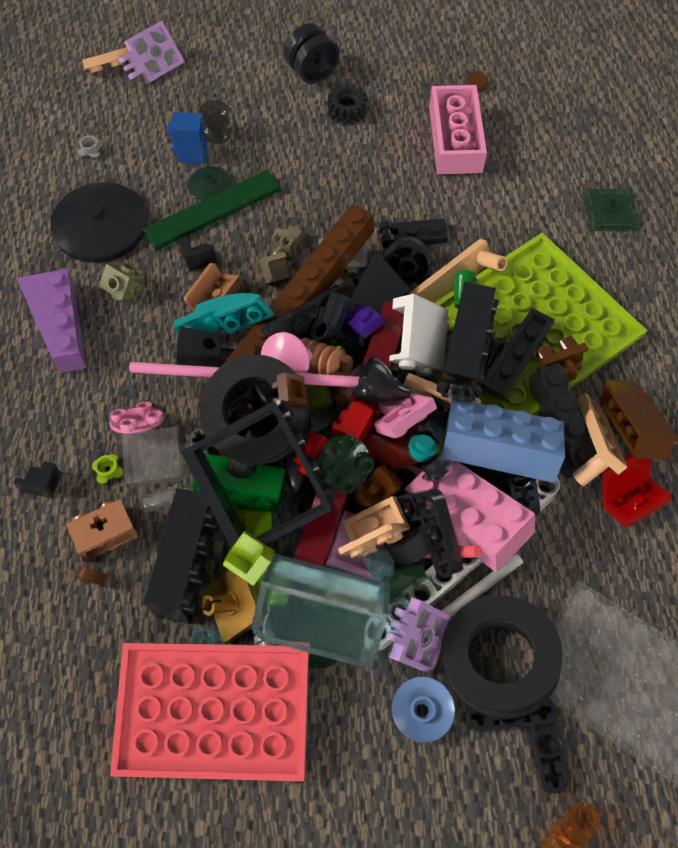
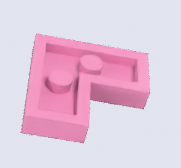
M411 393L405 399L378 403L381 412L386 415L376 421L374 425L378 433L397 438L404 435L407 429L417 422L425 420L428 414L437 409L434 398Z

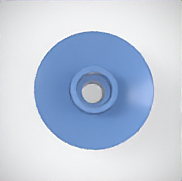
M428 677L412 678L403 683L396 691L392 701V716L399 731L407 738L421 743L432 742L444 736L453 723L455 707L452 696L447 688L437 680ZM423 705L428 709V714L425 717L417 714L416 709L418 706Z

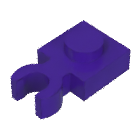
M355 303L356 310L348 313L346 316L352 330L363 339L367 338L385 323L379 313L369 306L363 309L360 303Z

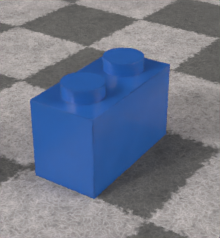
M174 112L172 122L168 123V135L172 136V152L176 153L177 161L205 164L208 143L202 113Z

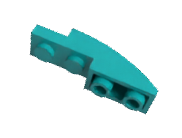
M230 294L197 304L195 312L174 321L173 329L178 334L180 326L212 333L225 329L228 334H231L272 317L274 312L259 294Z

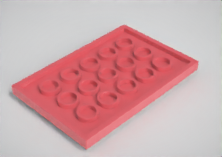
M123 643L110 776L305 781L309 646Z

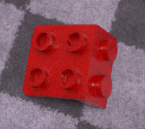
M631 452L624 456L627 468L620 474H617L610 467L601 473L603 508L626 529L671 502V494L651 479V459L634 458Z

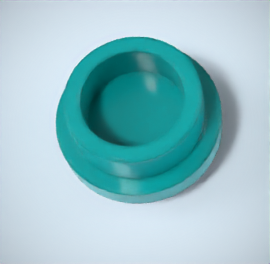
M415 435L409 441L410 455L417 461L427 462L438 451L437 443L427 435Z

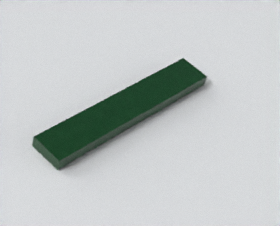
M265 170L143 228V231L154 250L157 251L178 241L179 238L186 237L279 192L280 187L270 172Z

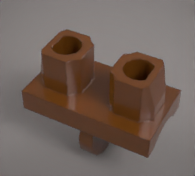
M572 336L565 337L559 341L558 348L560 352L555 353L551 345L548 344L538 348L536 352V357L540 364L538 370L542 367L559 363L564 368L569 381L577 378V371L582 369L583 354L589 349L585 342L578 344Z
M385 465L380 466L363 484L356 488L351 499L364 511L394 496L401 489L403 481L396 471L389 472Z

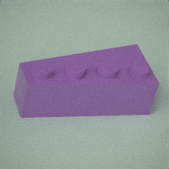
M68 269L16 278L49 353L60 373L86 368L76 289Z

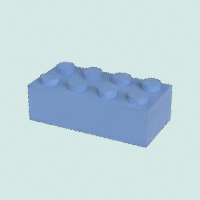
M452 399L445 422L441 456L443 459L555 483L565 458L564 423L552 417H540L524 411L503 409L496 405Z

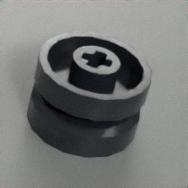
M307 23L298 27L289 36L283 50L286 63L307 84H315L326 79L332 74L340 58V50L337 44L327 36L320 26L314 23Z

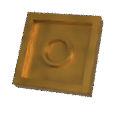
M231 570L225 572L204 589L207 596L203 598L201 607H211V609H205L203 612L208 616L214 615L223 644L234 642L269 616L257 584L251 585Z

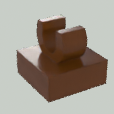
M287 372L278 374L277 382L272 384V388L278 390L279 398H275L273 401L281 399L283 404L287 403L289 406L294 407L307 405L304 376Z

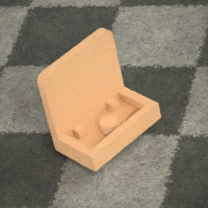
M392 496L343 521L342 523L351 543L339 548L338 551L340 555H350L351 558L359 555L365 557L378 550L377 545L387 543V545L404 538L402 533L409 530L410 527L397 498Z

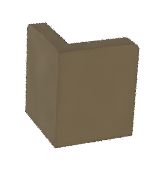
M286 252L263 257L259 260L265 284L290 278L285 260L287 257Z

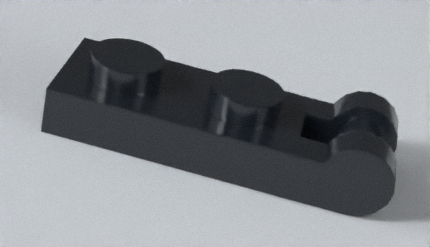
M445 219L397 223L385 220L378 225L379 233L382 235L380 240L383 248H388L395 240L410 236L420 239L425 244L447 243L448 241Z

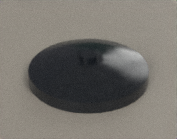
M109 182L84 185L68 193L56 205L50 221L52 236L62 252L73 259L89 263L107 262L129 253L140 243L145 235L143 228L148 225L147 212L141 198L131 189Z

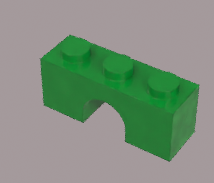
M205 454L232 506H242L262 512L277 513L284 488L286 469L258 464L252 476L236 478L229 473L230 458ZM193 477V491L201 492Z

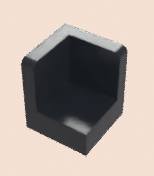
M187 236L178 239L181 254L188 271L208 266L209 263H216L212 245L205 243L192 248Z
M44 461L42 468L31 466L25 479L16 477L13 483L23 493L53 499L62 473L55 463Z

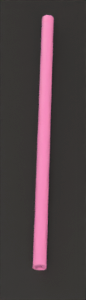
M130 362L129 370L132 373L210 378L220 368ZM296 373L297 375L304 376L305 384L354 388L358 386V379L360 378L357 376Z

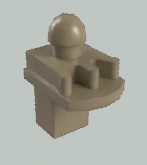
M291 225L287 230L276 228L274 235L271 237L274 248L272 255L286 252L287 257L291 258L295 255L296 246L303 238V231Z

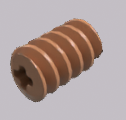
M310 338L301 339L305 347L312 353L308 373L350 375L353 367V358L350 355H346L343 349H336L334 346H328L325 343H319Z

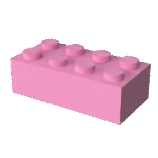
M477 85L432 86L429 110L437 174L483 173L487 150Z
M452 461L446 467L448 472L436 481L429 478L423 480L422 476L425 473L422 472L405 488V494L432 488L440 490L447 502L458 545H479L481 555L476 558L496 573L535 533V513L459 462ZM410 500V506L412 508V511L415 512L414 505ZM426 501V505L431 506V501Z

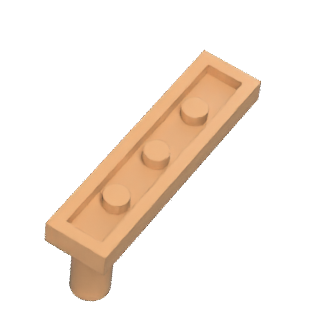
M479 239L412 290L410 295L416 294L435 303L454 290L453 278L458 271L470 270L477 274L485 267L503 271L507 267V258L490 253L487 241Z
M586 393L581 395L577 401L597 454L573 472L574 478L582 486L587 485L608 467L617 474H620L627 468L604 409Z

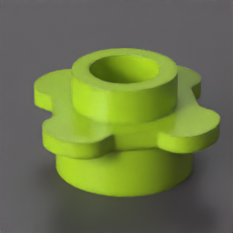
M104 455L93 462L92 468L97 472L98 483L106 484L110 479L123 476L124 471L118 465L119 458L117 455Z

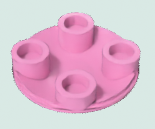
M287 332L276 333L265 341L261 350V355L270 356L282 361L296 373H308L312 353L293 334Z
M140 402L136 405V408L112 411L110 413V428L119 433H141L159 426L164 421L165 416L162 411L153 408L151 402Z

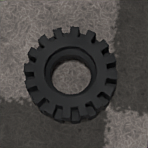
M345 84V87L338 85V90L334 87L332 92L328 94V115H330L332 120L335 119V122L338 124L342 121V125H346L347 122H350V125H354V121L357 123L361 122V119L365 118V114L367 115L368 98L366 92H362L361 87L356 89L354 84H352V87H349V84ZM343 103H352V104H354V105H352V106H343V105H341V104H343Z

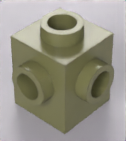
M109 263L105 266L99 287L109 292L113 299L125 302L126 300L138 297L142 291V283L145 276L138 273L136 268L130 264Z

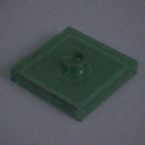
M585 189L584 200L589 231L638 230L639 222L632 189Z

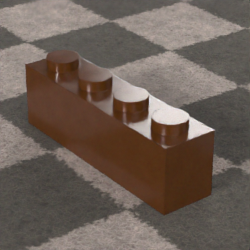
M605 380L600 405L634 458L669 460L671 451L677 443V434L636 381Z

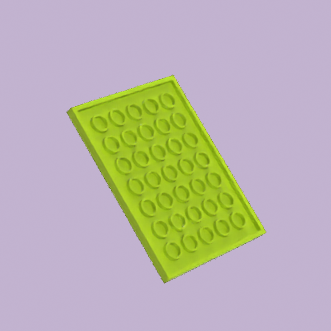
M543 233L505 256L508 263L503 271L487 268L476 276L479 285L496 288L494 299H498L499 302L496 314L494 315L492 333L496 332L495 339L498 341H502L504 336H507L504 349L531 308L555 319L553 326L539 347L548 344L551 345L555 353L560 352L558 343L568 336H572L578 344L586 343L589 349L583 354L582 369L577 371V378L575 380L569 381V390L640 340L648 331ZM454 290L434 303L448 310L447 324H450L446 338L444 368L458 311L454 306ZM503 350L497 352L490 369L485 368L482 382L491 370V368L493 367V365L495 364V362L497 361V359L499 358V356L501 355V353L503 352ZM536 352L504 401L482 390V396L479 398L480 404L496 405L503 409L524 411L531 415H537L539 413V403L534 399L529 385L530 378L537 372L540 365ZM444 371L433 373L428 378L433 383L438 384L442 381Z

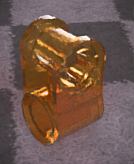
M588 802L569 804L558 820L549 828L539 846L541 848H585L600 824V816L597 809ZM578 808L583 809L588 816V822L584 828L578 827L574 820V814Z

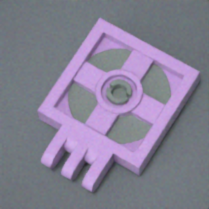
M163 21L126 40L124 43L129 53L118 59L120 63L129 60L130 64L123 68L125 72L131 68L134 69L135 72L128 75L130 80L142 74L147 83L185 62Z
M411 598L406 610L396 607L394 614L401 617L400 621L391 620L389 625L396 628L395 634L392 632L386 633L385 638L393 641L389 658L432 675L442 649L445 630L453 616L421 600Z

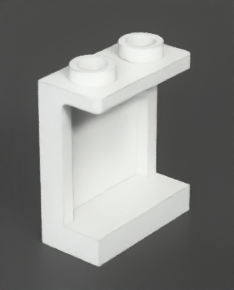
M416 294L394 298L392 309L404 314L401 353L390 355L389 361L399 365L400 369L413 370L417 372L416 375L422 377H430L433 373L444 371L448 310Z

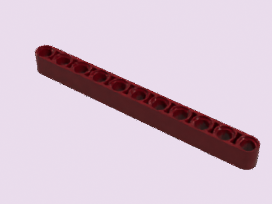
M384 302L380 315L385 323L374 331L363 364H366L374 356L385 363L390 371H392L394 363L389 361V357L398 353L402 342L404 314L392 309L393 302ZM352 392L346 410L349 409L352 401L365 403L370 409L374 410L373 423L358 451L337 441L334 442L344 451L324 482L325 484L330 483L337 495V500H335L336 506L330 512L305 524L293 561L294 565L319 573H323L376 418L375 412L379 409L378 403H367L355 399L354 392ZM317 493L312 507L322 503Z

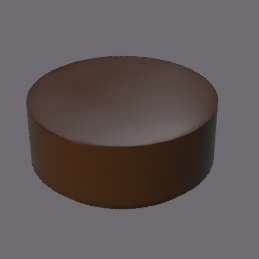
M472 72L467 76L466 85H477L478 93L484 92L487 89L488 77L482 72Z
M78 566L75 578L101 586L104 584L106 574Z

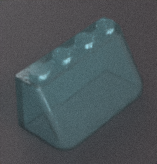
M274 554L261 583L252 621L253 633L259 639L357 666L369 665L376 658L387 621L391 584Z

